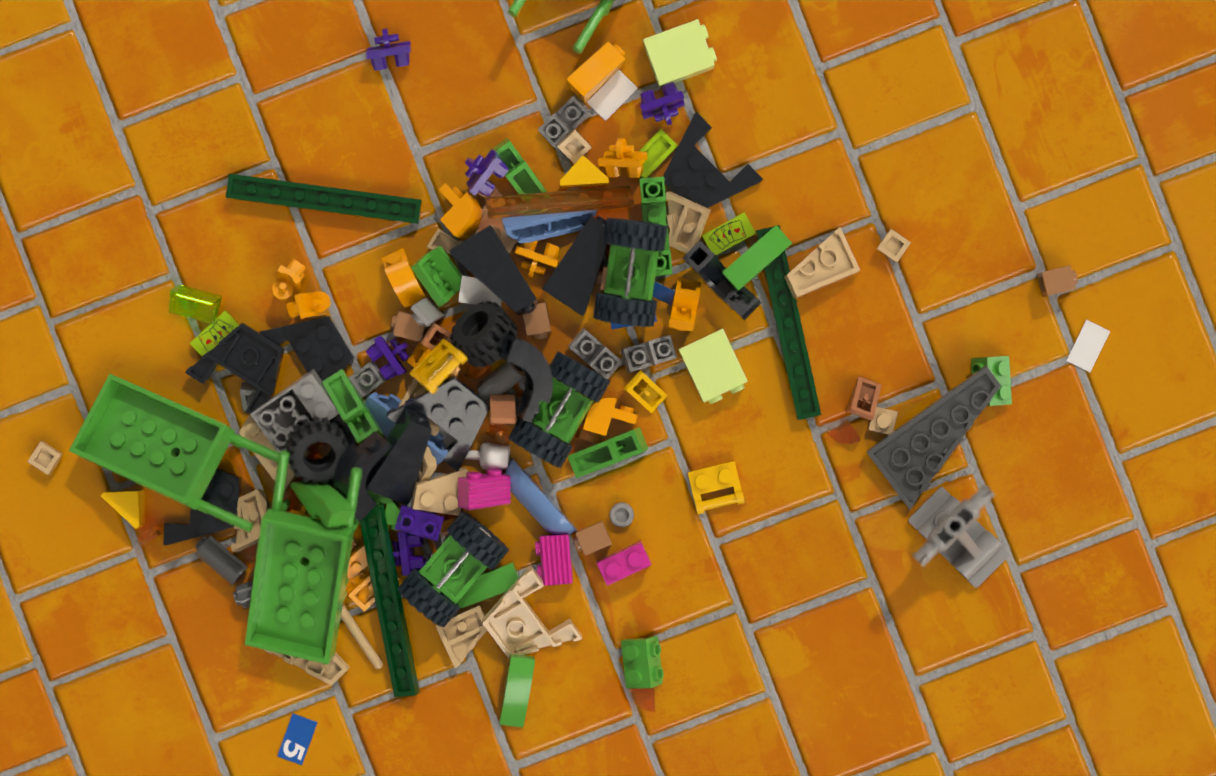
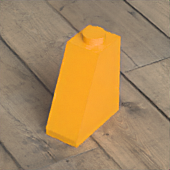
M607 42L566 79L567 87L585 104L625 64L626 59L623 57L625 52L616 43L612 46Z

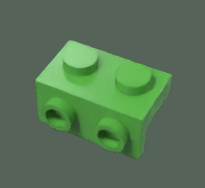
M441 246L424 254L410 267L438 307L444 305L456 292L460 291L462 275Z
M1009 356L972 358V374L986 365L1001 384V387L987 406L1012 404Z
M658 636L621 640L626 689L653 688L661 685L664 672L661 667V646L658 642Z

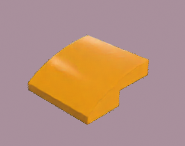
M363 542L350 554L347 573L349 583L345 591L365 612L376 601Z

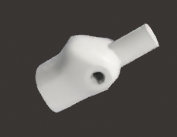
M483 442L480 451L469 450L465 460H479L480 467L484 470H506L510 461V444Z

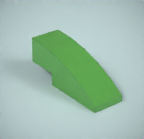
M508 138L493 148L508 167L505 177L526 205L552 199Z
M776 225L727 267L722 274L739 291L787 249L792 242Z
M343 369L322 381L343 421L347 423L359 445L374 431L382 437L385 436Z
M640 427L567 457L575 477L579 478L648 450V446Z
M308 480L307 483L303 481L291 483V488L312 518H320L327 528L349 524L354 509L331 486L322 484L321 481H318L317 485H312L311 480Z
M514 561L483 572L457 603L460 608L507 592L520 577Z
M510 654L499 725L524 726L535 664L533 656Z

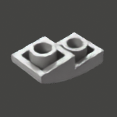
M574 95L538 131L553 147H556L561 140L574 128L576 129L592 112L577 95Z
M430 297L422 299L411 307L414 312L411 316L420 326L425 324L427 327H430L433 322H439L445 316Z
M584 328L568 345L572 351L606 379L622 363L616 355Z
M670 335L621 350L627 373L677 358Z
M373 361L349 376V379L362 398L387 381L379 371L380 368Z

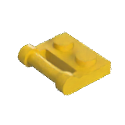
M443 339L409 374L434 395L438 390L437 387L460 364L463 365L468 359L457 348Z
M735 461L687 472L698 515L705 513V510L734 503L738 505L745 503ZM729 487L734 489V494L702 501L700 495Z

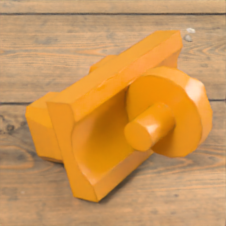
M618 138L616 145H610L609 151H605L603 158L598 159V165L604 167L607 177H619L621 175V167H627L629 178H639L643 174V163L648 159L647 152L634 151V145H627L625 138Z
M537 240L521 243L520 247L517 246L515 253L516 255L533 260L532 263L523 260L521 265L522 268L529 270L528 277L533 278L535 272L542 275L545 274L546 268L538 266V263L557 268L559 265L557 259L560 247L547 243L544 254L541 255L534 252L538 243Z
M293 259L287 268L283 265L277 270V281L272 286V293L276 299L287 300L292 294H300L301 283L305 278L303 273L305 266Z
M322 291L300 293L294 295L295 301L287 303L286 306L290 318L300 316L301 319L327 315L326 311L330 307L331 300L329 295Z

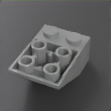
M312 369L250 415L279 453L286 450L285 442L289 440L288 434L290 431L295 432L294 426L297 423L301 426L303 425L302 420L308 419V422L313 421V417H318L319 421H322L323 417L330 420L338 415L339 412L322 384L321 378Z

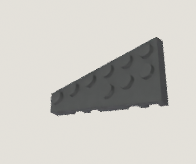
M986 365L866 450L867 454L909 509L913 507L920 494L924 492L934 475L941 469L967 430L971 428L981 411L985 409L1001 387V384Z

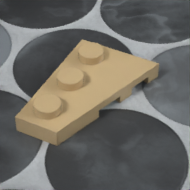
M839 227L784 278L794 299L856 274L860 271V268L841 227Z
M249 415L239 434L276 451L253 417ZM306 448L304 456L309 459L312 452ZM254 453L275 481L278 463ZM289 463L284 493L288 491L291 483L296 479Z
M264 650L283 658V661L289 664H294L304 669L306 673L331 686L350 668L336 652L329 664H323Z

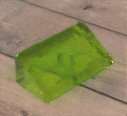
M177 285L170 290L169 312L214 324L222 296Z

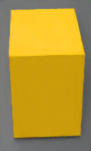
M583 155L560 180L561 188L609 185V178Z
M641 370L624 387L627 392L651 413L668 396Z
M144 490L107 491L101 495L135 529L145 525Z

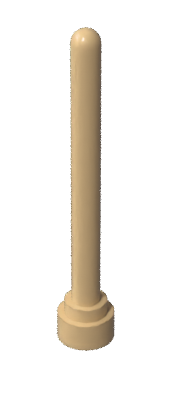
M343 604L341 619L374 668L381 669L383 662Z

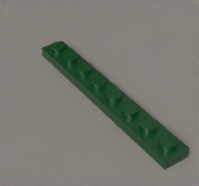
M229 174L226 198L412 224H419L422 200L237 174Z
M775 226L756 230L757 241ZM784 250L764 268L796 418L801 420L821 415L797 301L794 299L784 278L790 272L786 251Z
M377 505L360 521L393 693L394 697L416 696L420 693L402 597L398 590L399 582L384 505Z

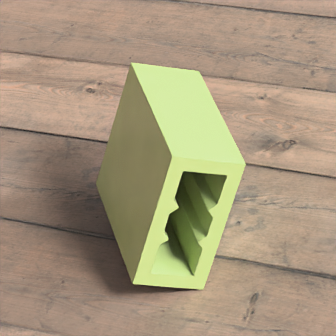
M698 19L643 39V46L659 89L666 84L677 83L714 69V62L717 61V57L713 47H708L706 39L709 38L707 29L704 24L700 25Z
M723 329L678 350L703 402L708 401L709 404H713L723 399L721 394L729 390L731 394H734L745 388L743 384L748 382Z

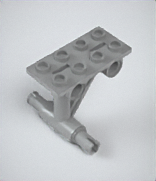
M983 484L969 500L966 499L960 503L943 487H939L908 518V522L927 540L912 556L924 567L939 552L973 587H979L1009 557V553L1002 547L1003 545L976 521L980 516L979 510L995 496L994 493L990 492V489Z

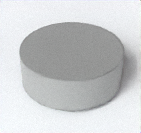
M621 502L611 508L610 519L614 525L626 527L633 521L634 511L629 504Z

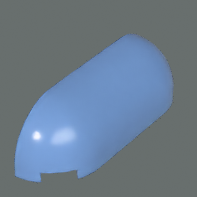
M563 196L512 208L504 214L502 222L504 230L509 237L517 240L519 243H529L583 229V224L591 216L595 217L597 206L585 197Z
M375 392L367 398L365 404L384 435L388 437L395 423L387 417L386 413L392 408L396 409L401 400L392 394L385 396L378 395ZM440 432L435 436L430 435L427 444L432 456L436 459L437 465L444 460L448 453L443 442L444 436Z
M512 458L508 463V468L505 470V474L511 477V493L550 534L563 535L575 532L577 528L515 459Z

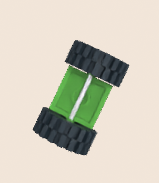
M607 218L603 243L611 244L605 290L604 293L596 294L594 319L621 325L654 326L657 301L652 300L656 268L659 251H664L668 226L643 221Z
M557 351L549 365L553 378L550 402L540 400L539 412L536 417H533L531 423L519 418L508 439L538 458L561 469L573 448L568 443L572 440L591 407L592 400L599 403L611 381Z
M464 511L449 526L447 532L450 536L420 571L413 569L398 587L399 593L418 612L440 627H445L458 612L460 606L457 603L486 568L494 569L509 551L508 547L497 536Z

